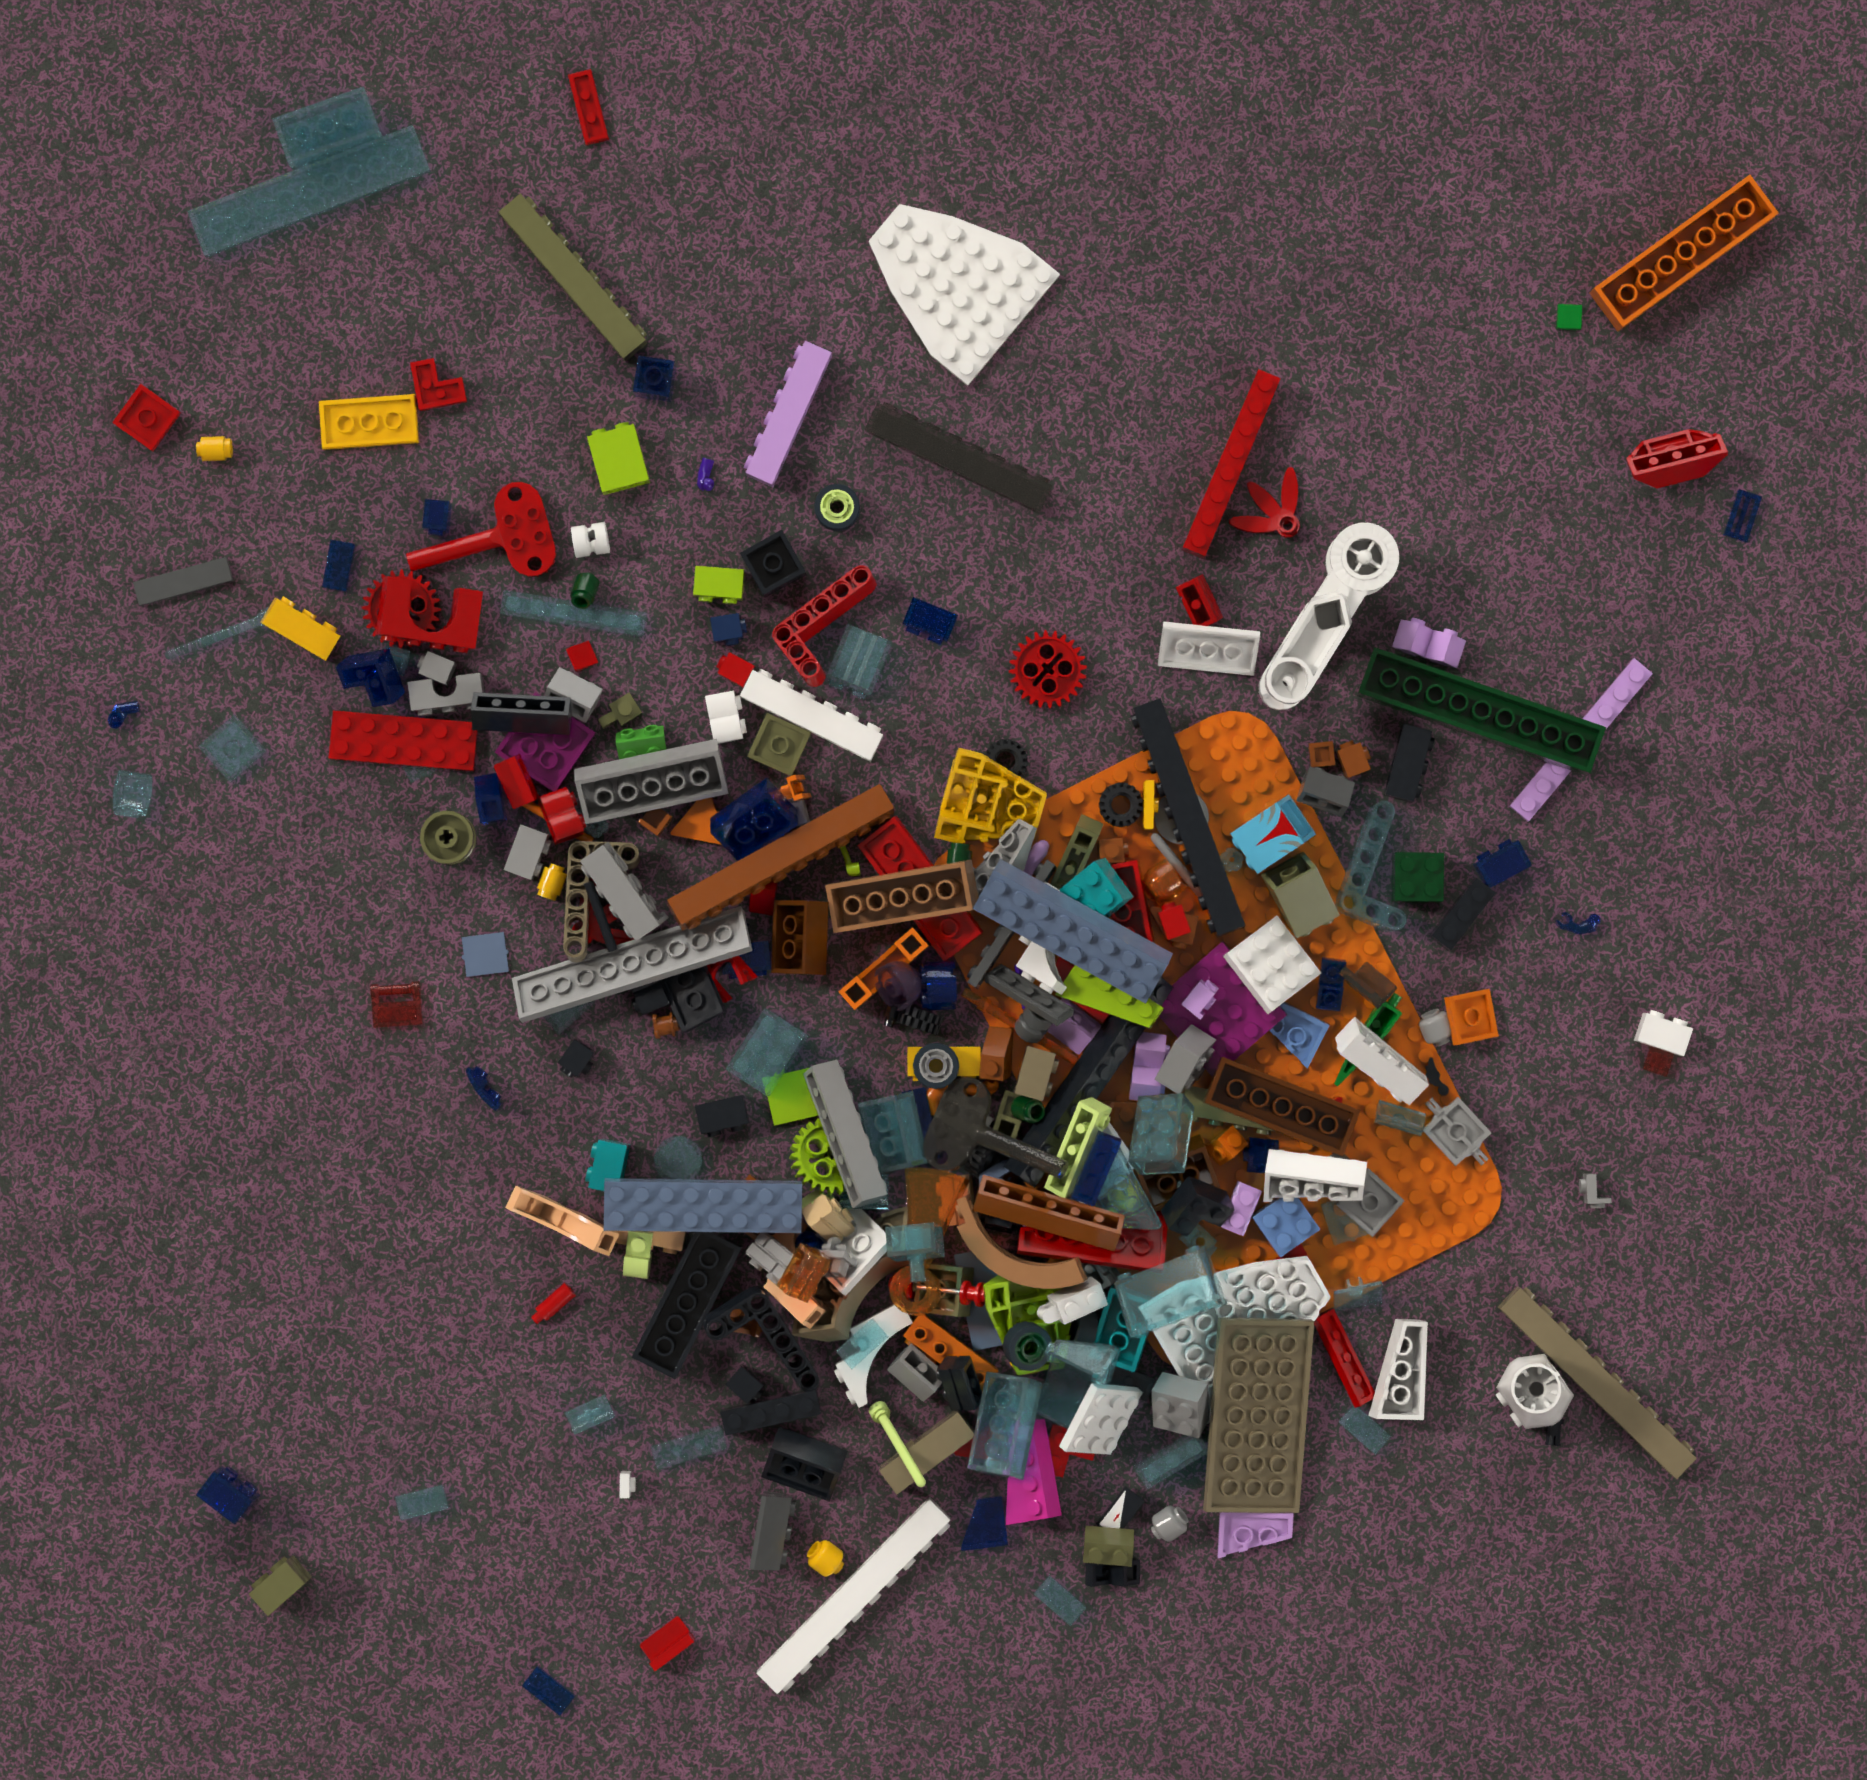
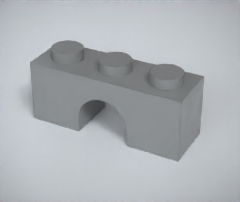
M474 673L456 676V690L453 694L446 697L437 694L433 679L408 682L411 711L418 712V716L432 715V710L442 709V713L456 712V707L466 706V710H471L473 693H485L482 674Z

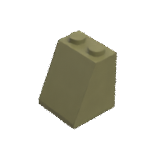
M1304 852L1261 874L1289 929L1296 938L1307 936L1314 929L1321 925H1328L1334 921V918L1340 916L1318 868Z

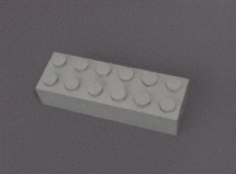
M717 739L574 769L575 784L585 824L728 794L727 780Z

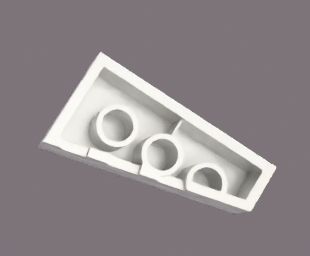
M1356 1017L1335 1037L1336 1048L1340 1055L1373 1078L1379 1086L1388 1089L1397 1101H1404L1410 1105L1429 1086L1427 1077Z
M1269 1149L1265 1170L1263 1202H1272L1273 1198H1283L1284 1202H1294V1198L1307 1197L1308 1201H1318L1322 1197H1328L1331 1201L1363 1200L1367 1162Z

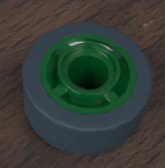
M1027 1321L1017 1323L1011 1327L1005 1335L1003 1342L1004 1354L1008 1361L1019 1369L1033 1371L1045 1365L1051 1356L1053 1348L1051 1337L1047 1331L1037 1324ZM1031 1342L1030 1348L1024 1351L1025 1345Z

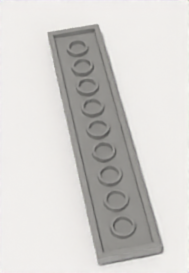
M742 906L723 911L714 918L708 916L701 920L699 926L691 930L686 928L682 931L680 926L672 927L644 936L637 941L634 939L616 945L618 949L612 952H608L606 948L587 954L581 962L575 963L567 960L513 977L512 982L520 1021L524 1023L751 952L753 950Z

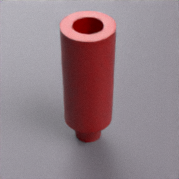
M564 1282L535 1308L537 1312L531 1317L536 1324L543 1319L548 1321L576 1296L575 1292Z

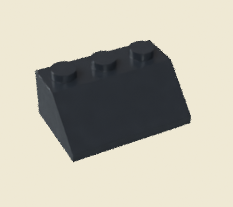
M779 1427L761 1477L830 1502L848 1451L818 1441L815 1438L801 1435L790 1429Z

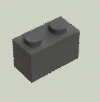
M1310 766L1303 776L1296 801L1342 817L1349 807L1355 782L1349 781L1344 776L1327 773L1322 768Z

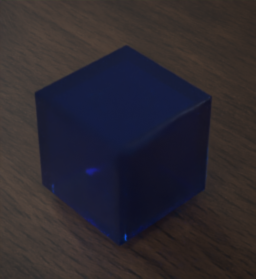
M638 355L633 386L635 397L671 402L677 368L675 361Z

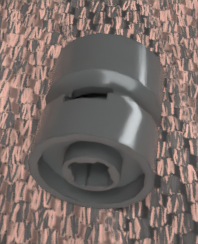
M1026 1007L1015 1023V1031L1024 1041L1038 1043L1042 1040L1052 1023Z

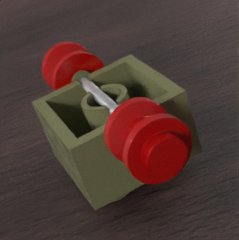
M918 1262L917 1275L910 1274L907 1278H904L902 1273L896 1272L889 1279L888 1288L893 1296L899 1297L902 1293H905L907 1298H915L913 1310L915 1312L967 1317L970 1316L971 1301H974L977 1307H983L985 1304L983 1288L985 1283L979 1282L976 1287L973 1286V1267Z

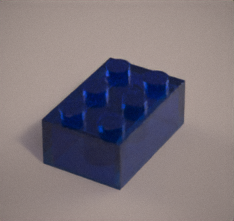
M765 778L710 818V833L739 861L776 841L798 825V811L770 780Z

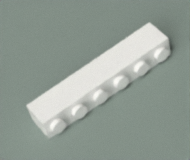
M759 669L758 672L752 670L740 694L741 698L871 762L883 738V734L879 733L881 728L869 722L865 726L858 722L859 717L849 712L843 715L836 711L837 706L827 701L821 704L815 701V695L805 690L799 693L793 690V684L781 679L780 683L772 680L773 675L765 670Z

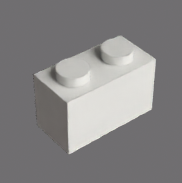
M1653 1010L1650 1011V1014L1643 1013L1634 1041L1678 1056H1684L1693 1028L1687 1027L1688 1022L1674 1018L1673 1022L1664 1019L1665 1014Z

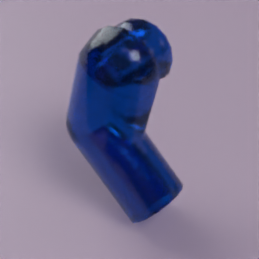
M138 701L116 704L108 716L109 726L117 729L123 724L128 714L140 712Z

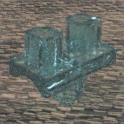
M606 1394L565 1412L574 1435L615 1417Z

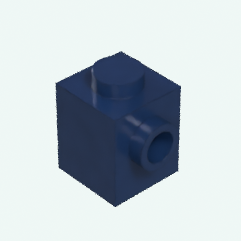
M739 613L710 618L715 644L724 642L725 646L737 645L740 639H744L743 633H747L745 618L740 619Z

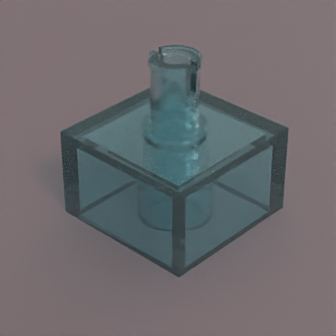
M934 1222L885 1227L887 1257L896 1262L909 1261L910 1282H925L924 1259L945 1257L943 1228Z

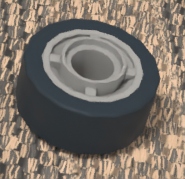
M927 1044L915 1055L913 1062L914 1074L918 1081L926 1087L932 1089L944 1088L957 1077L959 1070L958 1057L945 1044ZM940 1059L942 1061L943 1069L939 1073H934L929 1069L931 1060Z

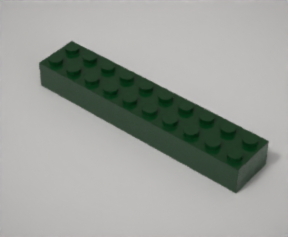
M1376 647L1373 649L1357 694L1358 697L1585 776H1588L1592 770L1606 727Z

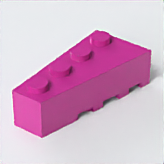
M1045 1418L1010 1424L1006 1525L1062 1516Z

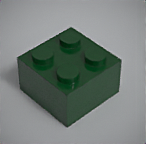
M1392 853V902L1444 901V853Z

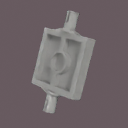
M1433 1097L1425 1103L1435 1115L1422 1131L1454 1166H1457L1464 1158L1471 1155L1480 1165H1483L1484 1161L1489 1159L1479 1148L1491 1132L1459 1097L1443 1108L1440 1107Z

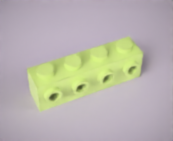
M1093 1097L1078 1102L1044 1186L1045 1189L1063 1198H1069L1081 1192L1084 1186V1176L1093 1164V1154L1101 1145L1102 1139L1100 1137L1102 1132L1110 1123L1111 1107Z

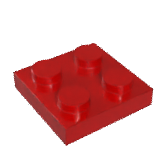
M140 384L112 423L154 452L181 412Z

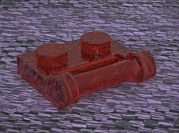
M412 981L411 984L370 985L373 1028L423 1024L420 981ZM413 995V1001L380 1003V996Z

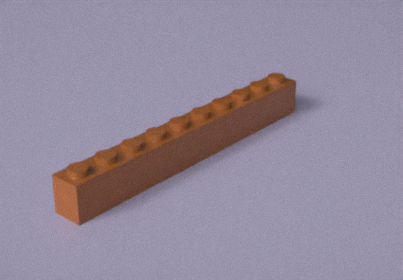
M878 784L667 900L668 907L682 931L686 928L688 930L694 929L701 924V920L708 916L710 918L718 916L722 913V909L728 905H738L744 900L743 897L750 893L753 895L760 893L765 889V885L770 882H780L792 870L800 871L812 859H822L834 847H844L854 836H864L876 824H885L894 815V806L882 786Z

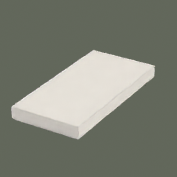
M1163 622L1158 666L1254 676L1260 631Z

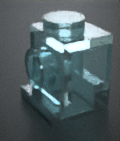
M1199 1223L1188 1237L1182 1234L1178 1237L1200 1259L1203 1256L1209 1258L1217 1249L1214 1245L1217 1240ZM1197 1238H1204L1205 1243L1203 1246L1196 1245Z

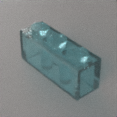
M1183 1435L1133 1466L1146 1489H1149L1206 1455L1208 1448L1201 1436L1195 1438Z

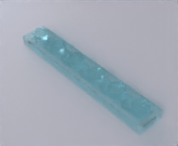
M503 590L500 609L501 615L644 637L647 612L591 604L586 609H580L575 607L571 600Z

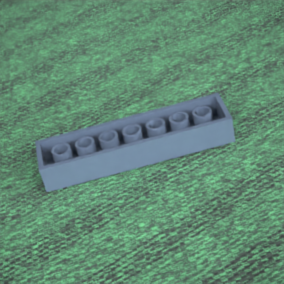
M1002 859L997 863L973 907L977 912L1145 1004L1173 955L1170 951Z
M605 1178L604 1231L801 1233V1181Z

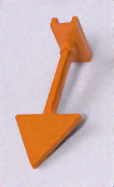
M793 775L786 778L788 784L781 786L780 790L721 811L716 810L712 797L697 800L670 833L673 836L727 845L728 842L721 821L781 799L788 800L793 798L794 801L812 798L811 793H802L804 787L800 781L805 780V776Z

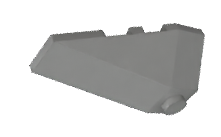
M1018 819L999 839V845L992 852L988 851L983 856L984 861L976 869L973 867L978 897L1000 859L1024 871L1037 828Z

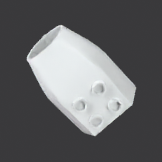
M1545 1354L1518 1357L1510 1362L1496 1387L1499 1392L1495 1394L1504 1407L1510 1406L1513 1411L1510 1416L1518 1427L1523 1425L1525 1429L1556 1424L1562 1419L1574 1397V1394L1569 1390L1567 1384Z

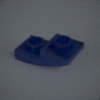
M1322 957L1316 1000L1317 1009L1341 1010L1346 960Z
M478 1066L475 1068L468 1067L466 1073L475 1091L494 1111H499L504 1104L500 1101L502 1096L491 1088L488 1091L485 1089L490 1082L486 1078L488 1073Z

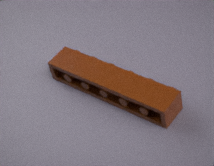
M987 1175L982 1176L972 1210L1111 1251L1116 1249L1125 1215Z

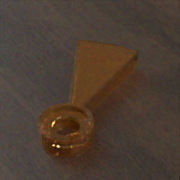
M919 1167L905 1168L911 1265L900 1269L893 1276L889 1288L893 1304L902 1312L912 1316H922L930 1313L941 1299L940 1281L928 1269L956 1211L955 1206L958 1204L956 1200L963 1196L970 1181L951 1172ZM914 1280H922L926 1286V1294L918 1302H911L906 1295L908 1285Z

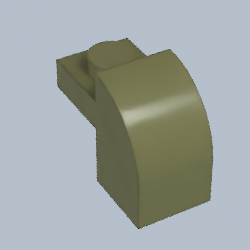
M1005 1090L992 1128L991 1137L1014 1144L1021 1120L1016 1119L1012 1115L1011 1105L1015 1098L1022 1095Z

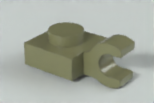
M627 693L609 704L612 712L602 716L598 721L603 729L617 720L623 726L641 715L642 712L631 694Z

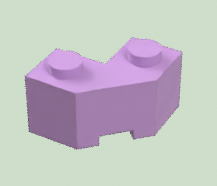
M1412 618L1411 621L1401 619L1392 645L1393 648L1415 657L1420 656L1429 659L1430 662L1453 668L1458 667L1466 640L1457 636L1458 632L1446 628L1443 632L1432 630L1425 626V621L1417 618Z
M1143 1032L1135 1043L1129 1100L1158 1103L1159 1095L1165 1093V1086L1154 1079L1170 1051V1045H1166V1035Z

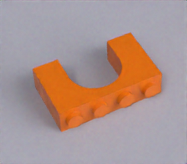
M912 927L884 954L838 992L854 1010H857L929 947L928 944Z

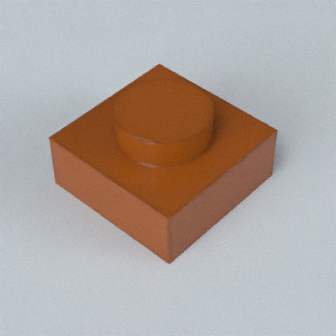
M1333 741L1308 744L1311 767L1335 766Z

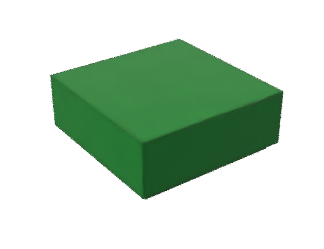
M1558 304L1556 329L1581 330L1582 305Z

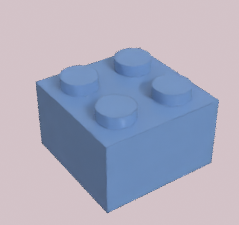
M1275 1198L1272 1202H1269L1253 1213L1251 1217L1280 1258L1320 1230L1299 1198H1294V1202H1284L1283 1198Z

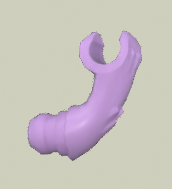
M1040 840L1033 845L1025 865V873L1032 876L1037 866L1047 855L1049 849L1047 841Z

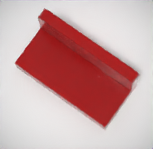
M520 754L494 765L497 776L513 809L539 798Z
M676 1616L640 1643V1647L650 1659V1666L654 1671H657L694 1643L696 1638L681 1618Z

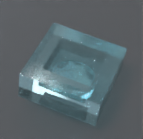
M387 644L383 651L381 670L404 676L408 670L410 651L394 646L390 647Z

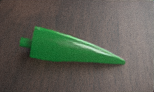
M1394 992L1388 1001L1381 998L1364 1025L1383 1039L1402 1014L1396 1008L1402 997ZM1346 1058L1334 1083L1336 1086H1339L1356 1068Z

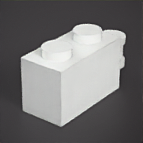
M1089 1276L1083 1283L1065 1287L1047 1295L1049 1302L1038 1308V1317L1048 1324L1059 1320L1065 1325L1107 1306L1108 1303L1101 1283Z

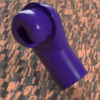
M702 458L697 476V487L702 491H711L714 487V480L709 478L714 461L707 458Z

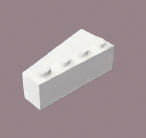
M1395 1319L1368 1416L1376 1419L1424 1420L1428 1322L1417 1319Z

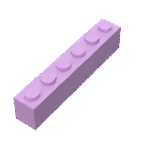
M807 341L804 342L803 346L798 345L793 356L796 362L793 368L789 367L783 379L786 381L783 390L779 389L774 398L773 402L776 403L774 411L768 412L764 420V425H767L763 434H758L754 446L757 447L753 456H748L744 468L747 469L746 475L771 487H774L832 358V352Z

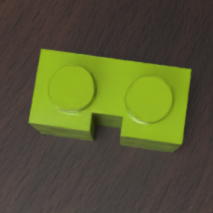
M695 566L693 595L694 597H699V602L712 603L714 598L723 599L722 603L735 605L737 600L743 601L745 571L744 569Z

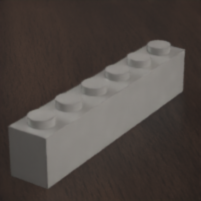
M838 1060L813 1065L803 1075L852 1208L879 1202L887 1195L886 1183L881 1178L877 1159L873 1156L870 1149L869 1137L864 1133L861 1116L856 1111L852 1092L848 1089L845 1082L844 1070L840 1067Z

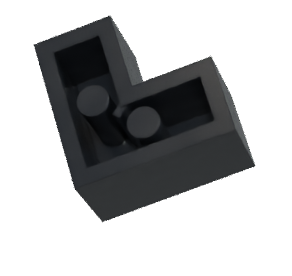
M1188 1176L1161 1209V1213L1169 1230L1188 1237L1201 1220L1221 1227L1235 1209L1227 1191Z

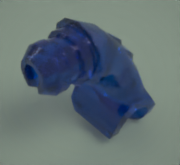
M1568 912L1561 913L1567 920L1566 924L1555 920V924L1560 929L1573 932L1574 934L1595 932L1597 925L1601 922V918L1595 913L1591 914L1588 919L1580 924L1573 922L1572 916Z

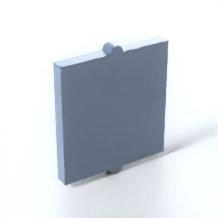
M504 932L462 937L464 953L462 959L465 961L466 977L509 972L507 960L509 950L506 949Z

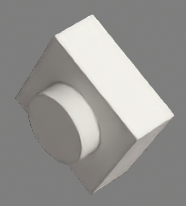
M621 1471L620 1498H630L631 1492L636 1490V1477H631V1471Z

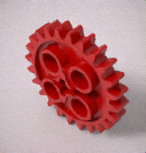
M403 569L400 570L399 576H395L393 570L390 571V576L412 580L409 611L420 617V621L411 618L415 625L424 631H427V629L435 630L436 628L431 623L432 621L440 620L434 616V613L440 612L441 609L434 607V604L438 603L440 599L432 598L436 589L428 591L427 588L430 585V581L422 584L423 576L420 575L417 579H414L413 571L409 573L408 577L404 575ZM381 574L382 581L383 577H386L384 574ZM373 580L376 586L375 589L367 588L371 596L363 597L365 601L369 602L368 605L362 607V610L369 613L363 616V619L371 621L366 626L367 629L373 627L376 629L382 582L379 583L376 580ZM416 598H420L425 602V608L420 612H416L411 608V603ZM376 630L372 634L373 637L377 636L375 635ZM397 639L396 642H398L399 648L403 647V643L406 640ZM389 642V646L392 647L395 642Z
M1044 630L1043 637L1034 632V640L1026 636V645L1018 643L1021 651L1012 652L1017 657V660H1009V664L1015 666L1014 669L1008 671L1009 674L1015 675V678L1011 679L1010 683H1018L1014 691L1019 692L1022 690L1024 692L1021 696L1022 700L1030 697L1029 705H1032L1036 700L1040 709L1043 703H1047L1048 708L1051 709L1052 702H1056L1057 706L1061 707L1062 699L1067 703L1070 702L1069 694L1075 697L1078 695L1075 687L1083 688V685L1078 681L1079 679H1086V675L1080 673L1082 670L1087 669L1086 665H1080L1085 656L1077 655L1081 647L1072 648L1075 640H1071L1068 643L1065 642L1066 634L1059 639L1057 638V631H1054L1052 637L1048 636L1047 630ZM1048 646L1052 648L1053 656L1049 659H1044L1040 655L1042 647ZM1059 653H1062V658L1052 668L1053 674L1047 673L1037 686H1033L1032 683L1043 672L1044 668L1042 665L1048 666ZM1063 662L1070 664L1072 668L1071 673L1062 675L1058 671L1059 664ZM1026 665H1034L1037 668V674L1033 677L1026 676L1024 673ZM1047 680L1054 682L1055 691L1052 693L1044 692L1042 689L1043 682Z

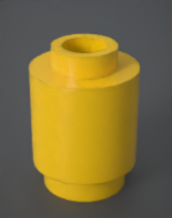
M225 436L201 437L200 442L196 443L197 456L201 457L202 461H224L227 458H232L231 438H225Z
M552 863L550 867L544 866L537 886L539 889L537 895L556 901L557 895L560 896L567 877V874L563 873V867Z

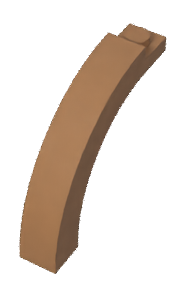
M970 1194L956 1200L958 1204L955 1207L958 1216L965 1220L964 1223L957 1226L962 1239L977 1259L999 1276L1023 1286L1042 1289L1070 1287L1083 1283L1088 1279L1079 1257L1056 1263H1039L1028 1261L1009 1253L993 1240L984 1228L977 1212L972 1211L974 1204Z

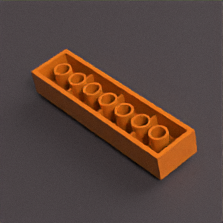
M1748 175L1594 287L1589 294L1618 332L1770 222L1779 213L1753 177Z

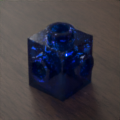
M1250 1137L1248 1147L1243 1149L1242 1158L1243 1162H1247V1172L1265 1173L1269 1149L1279 1150V1140Z

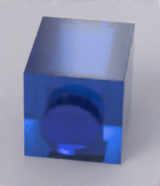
M425 499L422 528L428 531V535L443 536V532L449 533L452 504L449 501Z

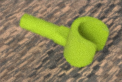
M846 846L841 847L840 850L844 857L847 874L851 877L859 876V862L851 863Z

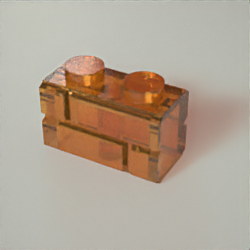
M800 1243L776 1286L788 1296L808 1303L811 1296L817 1292V1285L822 1276L828 1272L831 1259L820 1250Z

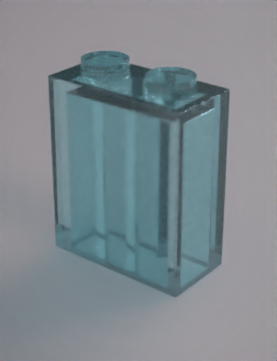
M847 624L826 676V680L830 681L829 686L839 690H843V687L853 690L851 694L861 699H865L866 696L872 697L893 642Z

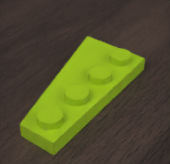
M1076 965L1063 982L1067 987L1064 993L1060 995L1056 992L1055 994L1058 997L1074 1001L1151 1029L1164 1009L1151 999H1148L1145 1004Z

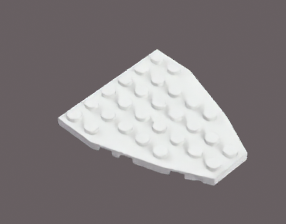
M902 204L896 207L869 240L870 247L877 259L890 292L912 324L930 356L967 386L1060 276L1055 269L1023 243L953 216Z
M1307 1256L1254 1262L1181 1281L1138 1308L1178 1376L1208 1383V1423H1210L1218 1318L1312 1319L1315 1321L1320 1309L1325 1307L1331 1296Z

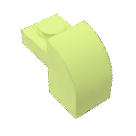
M628 1231L623 1276L642 1279L649 1278L653 1232Z

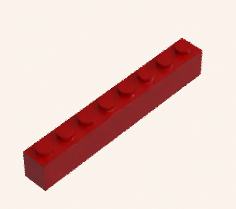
M1258 369L1181 549L1182 551L1201 559L1205 558L1281 378Z

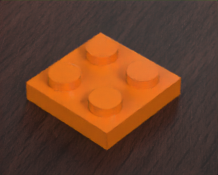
M1490 989L1444 997L1453 1045L1499 1036Z

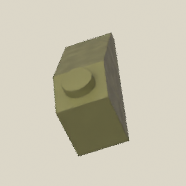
M1081 814L1050 883L1052 886L1060 889L1084 870L1100 835L1103 823Z

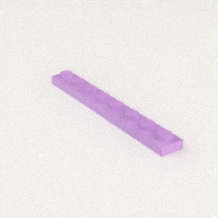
M1633 658L1583 719L1602 725L1607 729L1653 673ZM1546 762L1509 807L1529 822L1571 770Z

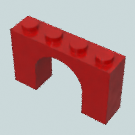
M392 576L383 577L375 635L382 636V641L396 642L397 639L406 640L407 645L420 646L422 642L430 644L429 648L444 650V646L453 647V652L467 654L468 650L476 648L483 591L465 588L454 589L451 615L447 624L437 632H428L415 625L409 614L412 580Z

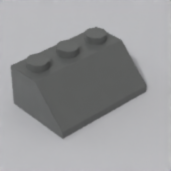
M763 1491L749 1569L779 1571L781 1564L786 1565L788 1550H783L785 1540L790 1541L792 1526H788L789 1516L794 1517L796 1502L792 1501V1495Z

